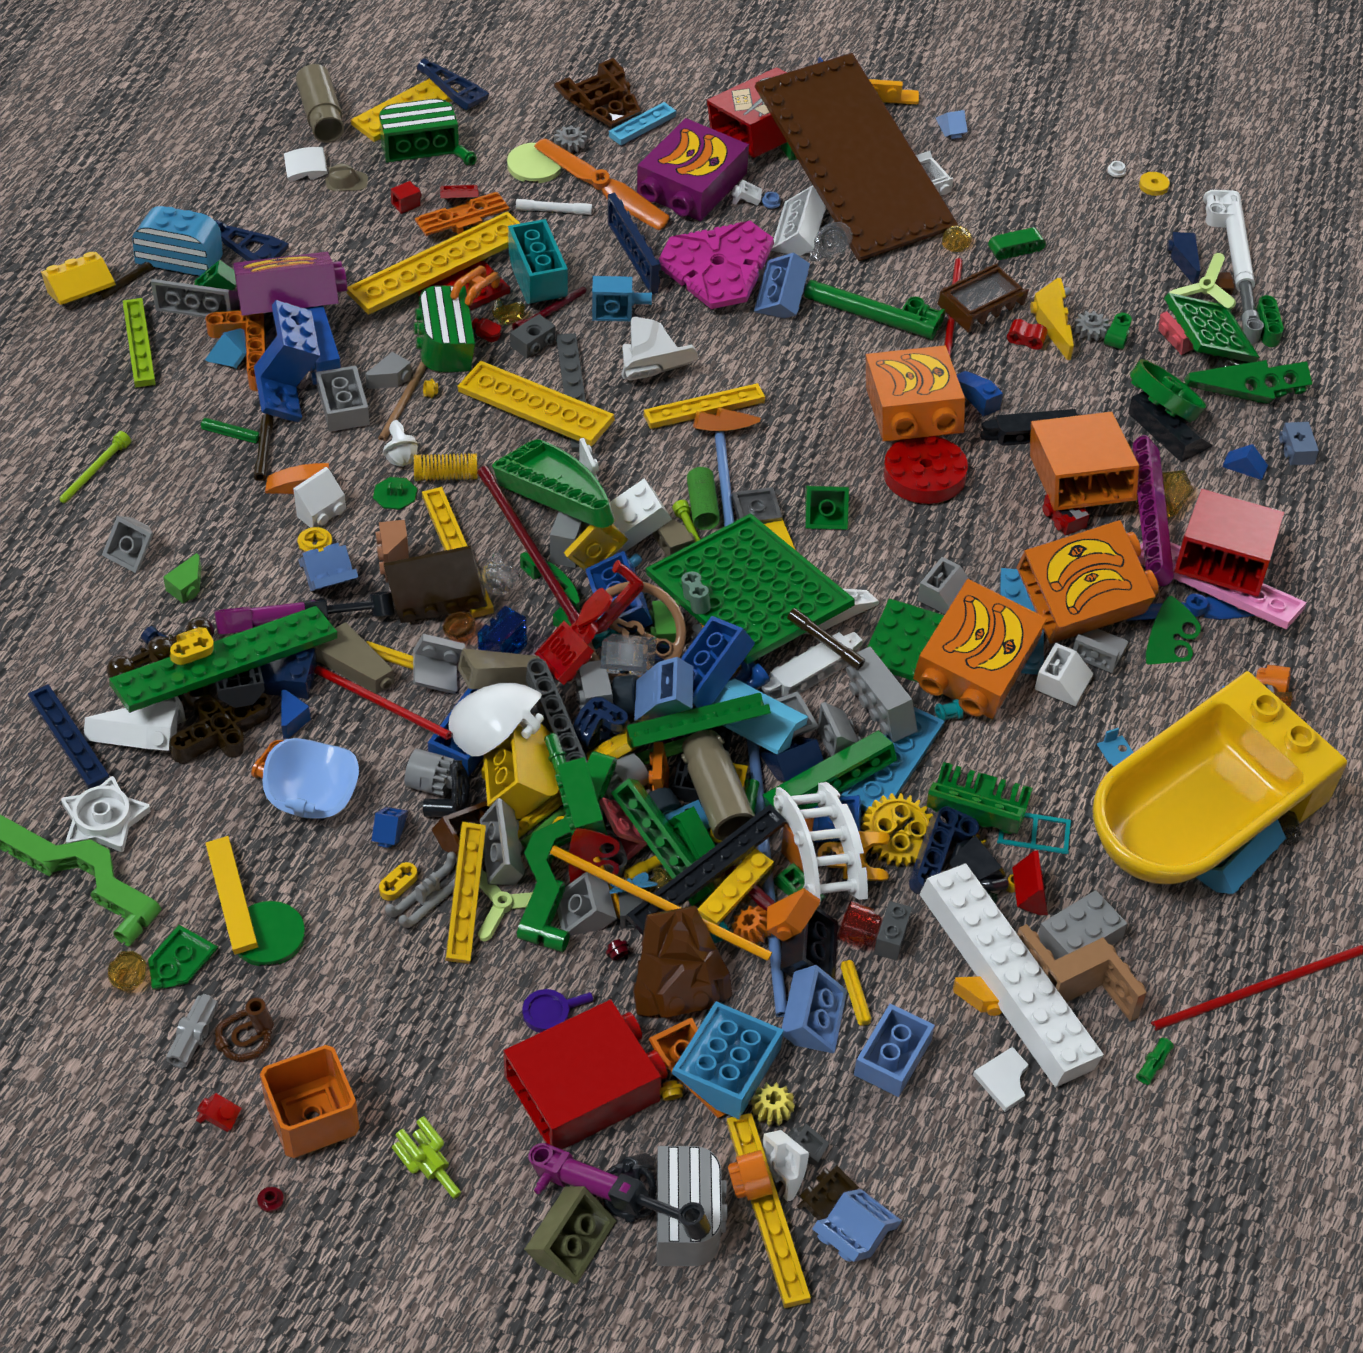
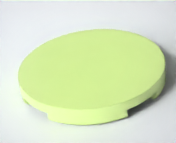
M536 143L520 145L509 153L507 158L508 171L520 181L524 182L527 180L544 183L553 180L561 173L562 167L534 147Z

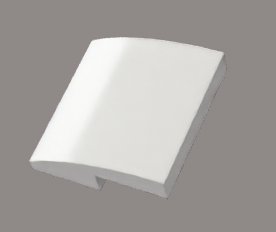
M307 147L284 153L287 178L290 182L307 175L310 180H314L328 174L323 147Z

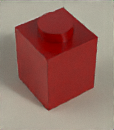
M411 181L391 188V204L401 214L421 206V191Z

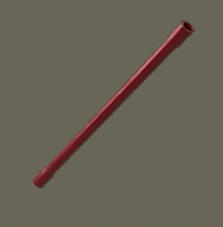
M480 467L477 474L489 489L572 625L578 620L580 613L576 611L508 502L489 467Z

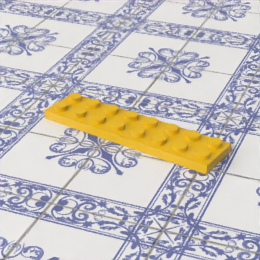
M480 361L457 386L460 393L577 441L584 438L586 444L593 446L615 421L614 414L483 361Z

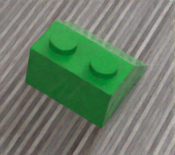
M805 485V528L848 530L849 487Z

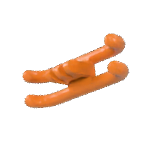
M478 266L456 281L450 297L454 300L457 299L462 287L470 283L465 304L471 306L473 300L480 296L483 288L489 284L493 288L499 286L500 275L498 272H493L485 277L486 268Z

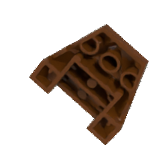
M614 58L600 63L597 75L575 84L570 77L554 83V87L566 100L609 127L616 126L641 114L635 95L630 91L631 85L625 79L626 73Z
M696 906L653 913L646 916L641 943L643 948L641 958L637 964V980L633 985L637 1015L653 1016L659 1014L661 1017L667 1018L711 1009L716 1001L722 1002L733 996L730 972Z

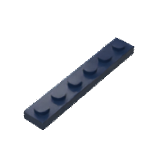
M49 684L28 693L30 702L86 787L90 789L100 786L110 778Z

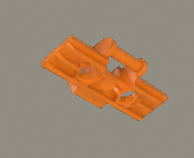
M493 192L466 201L463 205L450 209L442 208L420 215L415 218V222L425 236L450 228L454 233L457 232L458 235L464 232L463 227L468 225L477 226L483 223L482 218L508 211L509 206L498 192Z

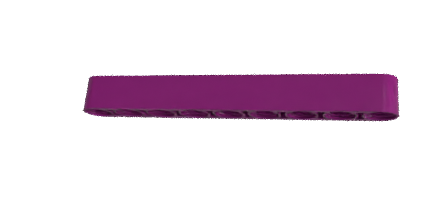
M1142 435L1136 438L1133 443V454L1139 464L1137 493L1145 568L1154 573L1159 586H1166L1173 580L1174 571L1160 451L1148 436Z

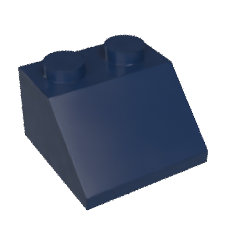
M805 737L792 739L790 748L778 755L767 749L760 752V756L775 778L785 782L824 761L817 739Z

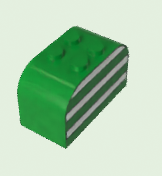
M427 99L396 103L384 107L379 113L381 146L386 163L454 154L455 148L459 146L458 122L452 105L445 100Z
M431 286L420 294L419 308L415 309V319L417 322H414L413 329L414 335L418 336L416 337V349L420 350L423 364L431 370L438 372L471 371L475 341L469 306L465 304L467 296L466 286L462 287L458 298L455 300L450 297L453 286Z

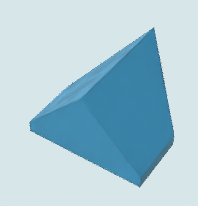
M240 328L224 332L205 360L237 368L246 356L244 330Z

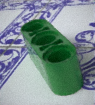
M1034 227L996 235L988 242V247L997 260L1017 257L1019 254L1021 256L1036 251L1039 252L1046 246V241L1037 228Z
M1264 295L1259 298L1256 309L1260 320L1264 324L1261 339L1264 345L1277 347L1280 344L1284 328L1276 299L1272 296Z

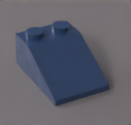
M309 648L260 666L265 688L263 693L281 696V690H287L297 698L308 699L315 674L314 670L317 667L315 648Z

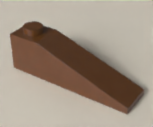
M487 801L449 814L439 820L431 830L442 850L448 853L455 852L458 857L462 822L480 824V818L490 808L487 806Z

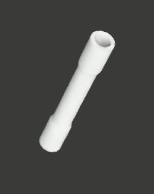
M516 199V210L592 215V204Z

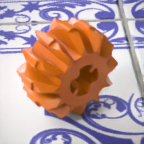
M749 905L747 910L740 909L741 914L735 915V922L731 924L733 933L756 945L758 942L765 943L764 938L771 936V933L767 931V911L763 910L759 905L755 908Z

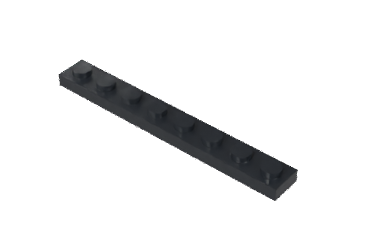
M771 804L654 894L680 907L786 824V819ZM644 900L627 914L626 919L643 935L646 916L648 914L664 912L665 910Z

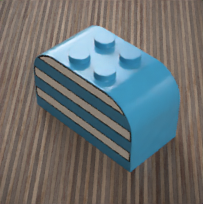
M156 206L148 212L132 238L135 264L149 262L153 267L193 275H202L219 261L223 255L221 231L218 224L211 217L190 210Z

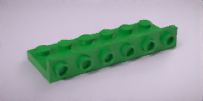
M755 693L630 724L627 726L631 746L634 748L770 714L771 711L769 704L764 705L761 693Z

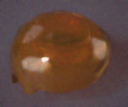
M456 612L446 618L442 627L449 640L465 642L474 636L476 621L470 612Z

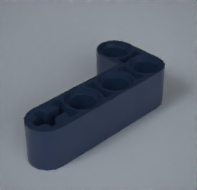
M948 806L941 808L931 817L909 880V887L912 892L920 895L927 878L941 872L951 840L959 843L977 834L979 825L976 819ZM941 817L945 818L947 823H944ZM934 837L938 838L940 844L935 841ZM927 857L933 861V864L928 861Z

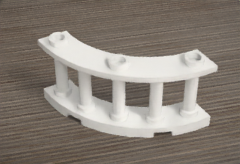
M827 782L818 783V791L815 794L790 796L781 787H776L774 806L786 819L793 832L794 841L798 845L805 879L803 888L819 899L820 894L848 891L849 894L859 900L868 899L866 867L862 868L860 854L864 853L860 835L847 804H842L839 800V792ZM818 803L820 808L800 810L797 805ZM829 816L836 828L809 832L805 819ZM839 838L844 854L816 857L812 841ZM846 864L847 881L820 884L819 866Z

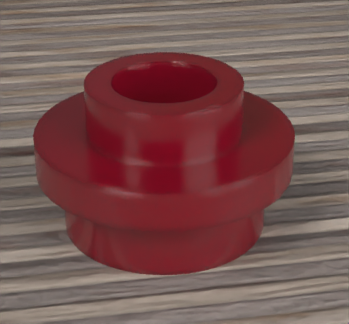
M614 940L608 944V949L605 953L615 961L628 954L629 944L626 940Z
M266 1187L257 1196L258 1206L265 1212L277 1211L284 1202L282 1191L276 1187ZM268 1196H274V1197H275V1198H274L273 1200H271V1201L266 1200V1198H267Z

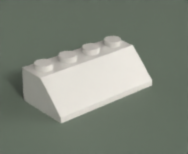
M813 185L785 201L771 251L786 254L794 252L801 256L805 253H810L815 248V242L826 206Z

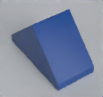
M1251 444L1228 452L1222 467L1262 480L1268 464L1255 446Z
M281 690V727L283 739H288L309 722L311 717L307 704L287 690Z

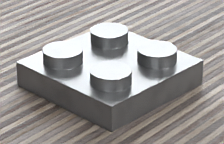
M773 487L732 492V501L738 520L750 513L763 524L782 520L783 517Z

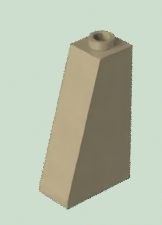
M346 622L335 628L337 639L312 647L315 648L317 662L375 694L382 690H388L394 684V670Z
M463 648L458 670L469 689H481L498 683H517L528 686L526 682L527 664L531 659L540 657Z

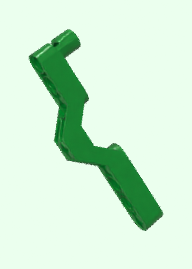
M593 751L587 766L600 807L599 801L605 796L616 769L617 758ZM566 814L563 819L533 832L524 852L537 883L517 930L518 939L536 945L542 942L544 947L562 953L568 946L570 932L552 927L551 923L563 897L565 882L555 879L550 869L554 859L550 851L554 845L561 847L571 842L572 832Z

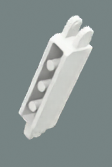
M838 632L832 636L853 651L862 646V639L855 632L845 636ZM823 643L808 648L801 655L794 656L784 665L775 667L770 672V681L762 686V693L773 699L797 691L801 694L848 666V663Z

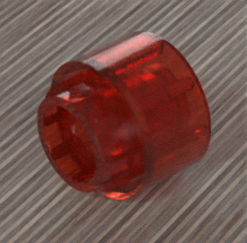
M851 900L842 919L837 940L861 948L862 944L866 946L872 945L881 923L880 915L874 913V908Z

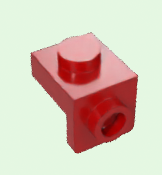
M215 1093L208 1099L204 1098L197 1108L199 1115L196 1121L201 1123L207 1120L220 1129L229 1132L242 1108Z

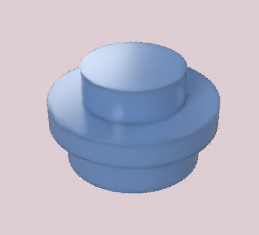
M767 192L762 198V204L767 208H777L781 204V199L776 192Z

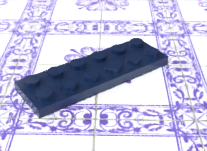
M616 193L608 194L607 223L649 293L656 294L658 293V285H660V262L654 257L652 248L646 244L645 237L640 234L637 224L633 223L629 211L625 210L623 201L617 197Z

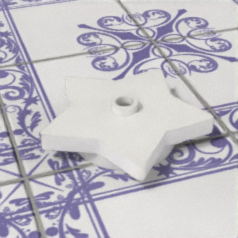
M113 776L100 786L90 788L80 795L61 798L62 805L72 820L66 844L91 839L96 843L123 852L129 828L151 812L149 804L128 798L121 791Z

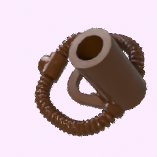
M261 998L250 999L244 1010L234 1013L217 1025L215 1028L216 1042L214 1044L218 1052H223L228 1059L234 1061H247L253 1059V1057H258L268 1048L271 1042V1030L274 1022L264 1000ZM244 1016H249L251 1021L239 1025L233 1030L231 1035L232 1042L237 1047L245 1048L263 1037L264 1040L256 1050L247 1054H236L229 1049L227 1040L222 1034L223 1029L233 1023V1021L235 1022ZM250 1027H254L257 1035L251 1036L250 1039L244 1042L237 1040L239 1032L245 1029L248 1031Z

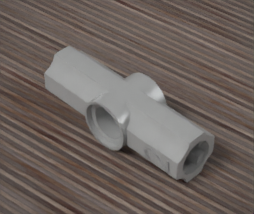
M206 994L197 996L187 1017L181 1018L177 1026L176 1038L166 1056L167 1062L181 1069L188 1066L198 1045H202L204 1043L203 1038L206 1039L208 1035L209 1023L218 1008V1001Z

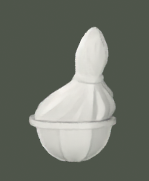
M394 420L389 427L392 440L384 446L383 454L390 463L403 467L414 461L418 442L412 435H405L403 425L398 420Z

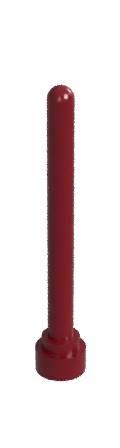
M582 286L529 319H519L512 324V329L515 330L538 314L546 318L585 294L587 289Z

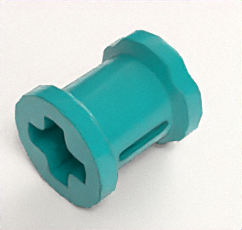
M955 699L952 703L936 704L935 714L937 718L944 721L952 718L961 719L963 718V709L959 705V700Z

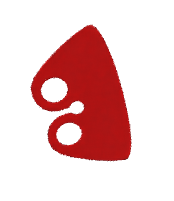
M578 828L574 831L569 853L598 867L605 864L612 865L614 867L612 874L617 875L619 872V865L612 860L593 861L595 857L609 858L616 855L620 849V844L616 839L587 829ZM604 843H611L615 847L611 853L607 854L600 852L599 848ZM569 864L570 883L586 871Z

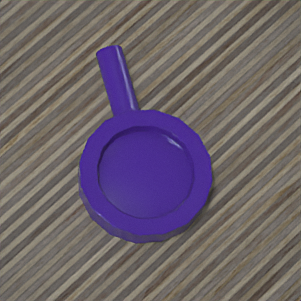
M537 990L524 1000L522 1007L523 1020L530 1029L541 1033L568 1020L569 1009L593 1002V996L591 992L566 1000L556 990Z

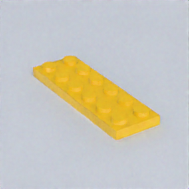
M429 78L351 119V125L375 142L381 139L379 113L384 107L396 103L427 99H442L447 102L452 100Z

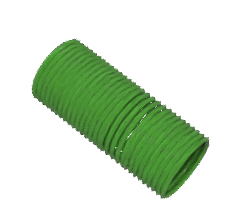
M694 468L687 474L692 520L696 528L709 530L716 527L720 522L714 475L709 468Z

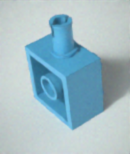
M593 276L592 321H631L632 306L634 304L652 305V292H634L632 290V277Z

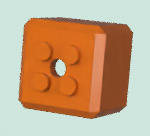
M324 1045L263 1067L260 1079L265 1104L286 1156L296 1158L356 1136L360 1128L356 1099L334 1047ZM309 1112L319 1113V1116L309 1120L305 1118Z

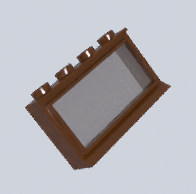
M998 263L973 273L963 280H958L948 287H944L939 293L937 305L945 309L946 313L968 333L971 332L975 319L982 325L986 322L990 312L995 318L998 317L1004 305L1011 311L1016 302L1021 306L1025 304L1029 289H1023L998 266Z

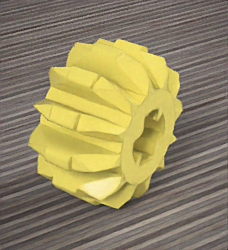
M766 1082L764 1088L758 1087L755 1095L752 1097L753 1115H758L759 1123L766 1119L768 1126L772 1124V1121H775L780 1126L782 1119L788 1121L791 1113L794 1111L793 1093H788L787 1086L779 1088L776 1082L774 1087H771Z

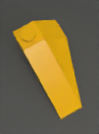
M1056 278L1035 293L1034 302H1031L1030 309L1031 313L1035 314L1036 321L1047 328V335L1067 360H1071L1074 344L1071 326L1067 325L1068 307L1064 308L1063 299L1066 298L1062 279Z

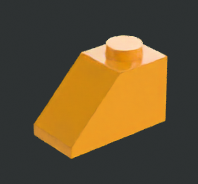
M981 976L955 977L953 992L978 1011L987 1012L990 1016H997L1002 1013L998 1005L999 1000Z

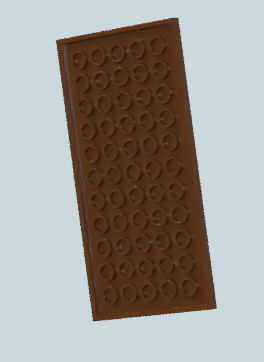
M853 53L756 82L755 89L858 262L957 228L958 223Z

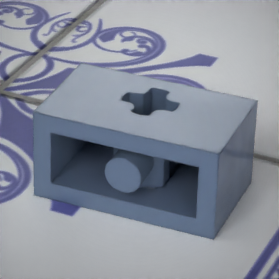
M1309 422L1285 423L1283 430L1279 433V441L1284 445V456L1288 458L1290 465L1315 464L1319 450Z

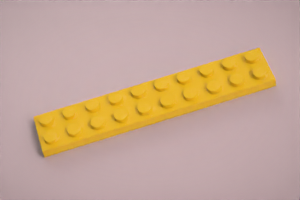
M508 211L348 286L347 294L368 315L509 248L508 226L520 224V222Z

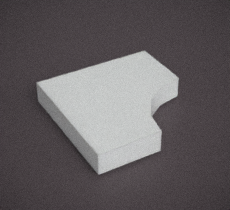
M1013 1047L974 1071L973 1076L1004 1112L1025 1099V1094L1020 1085V1077L1028 1069V1063Z

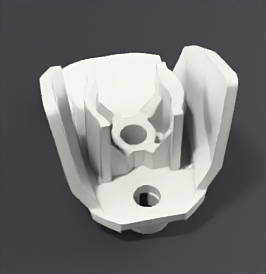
M632 317L631 344H624L622 347L624 367L621 375L623 379L628 380L655 376L698 360V353L693 345L677 347L661 323L651 319Z

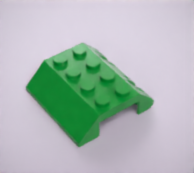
M943 762L938 782H933L928 792V808H932L933 811L937 812L941 808L948 806L973 817L981 826H992L999 828L1004 833L1018 834L1032 794V787L1023 785L1019 801L1017 802L1015 800L1020 784L1015 783L1011 790L1010 800L1001 797L1006 787L1005 779L1000 780L996 795H993L998 777L978 772L974 788L972 789L975 771L970 770L964 787L957 785L962 767L956 766L952 781L949 782L953 764Z

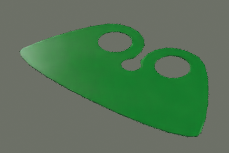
M1169 596L1164 601L1155 619L1146 650L1147 665L1190 661L1193 656L1191 645L1183 640H1175L1173 635L1177 633L1182 638L1195 639L1200 634L1201 626L1196 617L1173 596ZM1186 622L1193 623L1196 627L1195 633L1190 635L1184 633L1182 625ZM1178 645L1185 646L1188 650V655L1184 658L1178 657L1174 652L1175 647Z

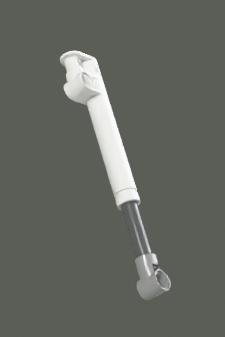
M1209 190L1203 196L1207 214L1205 222L1211 227H1223L1227 230L1235 287L1240 292L1242 302L1243 331L1250 343L1255 344L1260 340L1264 324L1260 320L1259 313L1255 308L1253 296L1255 280L1241 196L1237 191Z

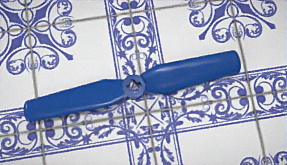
M1190 594L1186 602H1181L1195 617L1204 614V618L1222 620L1255 616L1225 601L1218 600L1214 596L1204 597L1200 594ZM1163 603L1151 604L1146 613L1126 620L1156 619Z

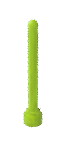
M119 431L113 437L112 445L60 496V502L66 503L118 450L126 449L132 442L131 438L125 432Z
M679 500L675 502L672 506L675 516L682 519L685 528L689 533L693 534L695 542H697L700 538L689 516L691 508L688 501Z

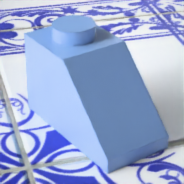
M964 110L948 112L936 117L945 137L951 136V139L962 138V134L967 133Z

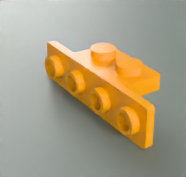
M869 79L883 102L916 105L919 103V91L902 90L903 81Z

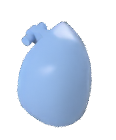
M301 738L286 739L277 744L267 756L263 770V790L266 798L272 805L284 812L302 818H327L339 813L349 802L358 780L359 766L356 756L345 748Z

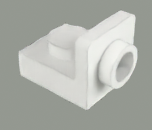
M742 179L740 184L735 185L732 190V203L736 205L742 198L746 202L758 206L761 201L762 189Z

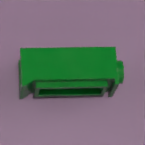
M694 806L668 820L696 861L715 847Z

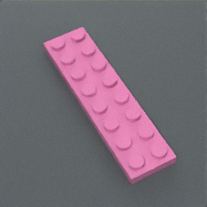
M1170 542L1174 571L1181 546ZM1142 543L1140 545L1141 555L1138 557L1141 565L1145 566L1144 550ZM1174 573V579L1192 586L1198 591L1212 595L1218 600L1225 601L1238 609L1245 610L1284 629H1287L1302 613L1307 603L1264 583L1262 584L1259 597Z

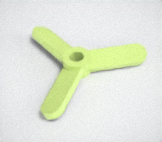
M1221 253L1214 254L1205 277L1199 283L1169 292L1182 296L1202 292L1203 294H1210L1227 309H1232L1236 305V300L1215 284L1225 259Z
M481 870L479 887L493 902V906L478 931V937L481 941H488L492 938L504 914L511 909L526 908L533 892L509 894L508 892L501 891L496 884H488L487 874Z

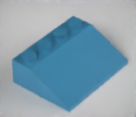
M716 1001L674 1066L672 1074L716 1110L740 1119L781 1049L784 1030Z

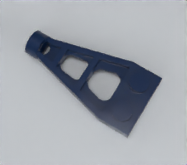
M426 58L419 62L417 71L423 75L426 74L459 107L468 110L488 99L489 93L477 84L430 62ZM439 75L447 78V80L443 81ZM459 84L466 89L456 92L451 86Z
M214 220L220 228L222 242L246 261L278 258L289 249L288 243L273 236L228 226L219 220ZM235 236L244 238L239 244L231 240ZM251 242L264 244L255 253L246 248Z

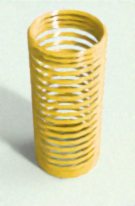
M457 453L456 459L455 454H453V469L451 454H449V466L448 455L445 454L444 464V454H442L441 461L440 454H438V470L436 454L434 455V468L433 455H430L429 465V455L427 454V466L425 455H423V472L421 455H414L415 481H424V475L426 481L428 477L430 481L432 478L434 481L435 479L439 480V474L441 481L443 476L444 480L447 477L448 480L450 478L454 480V473L456 480L458 475L460 480L462 477L463 480L465 478L468 480L469 473L471 480L478 479L477 453H471V458L468 453V468L466 453L464 454V465L463 454H460V462L459 454Z

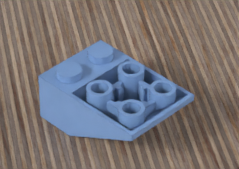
M679 657L658 662L636 680L634 722L638 723L692 709L694 667Z

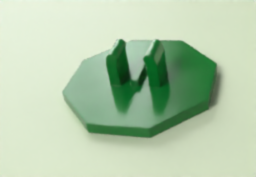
M389 477L375 485L373 499L384 509L401 510L415 502L417 488L407 478Z

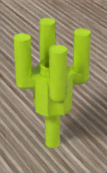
M425 1116L416 1122L421 1129L416 1130L412 1134L420 1146L417 1147L404 1129L399 1130L395 1135L399 1141L391 1148L407 1169L413 1174L421 1170L428 1180L437 1178L453 1199L460 1196L461 1191L445 1172L449 1163L439 1151L444 1146V1141Z

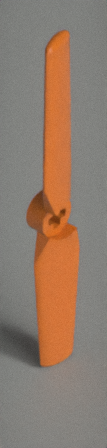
M541 139L534 145L537 150L578 179L592 184L597 190H602V194L607 200L608 194L616 193L617 197L623 201L625 210L642 222L657 230L663 229L668 223L669 215L626 184L611 179L606 170H596L592 165L548 139Z

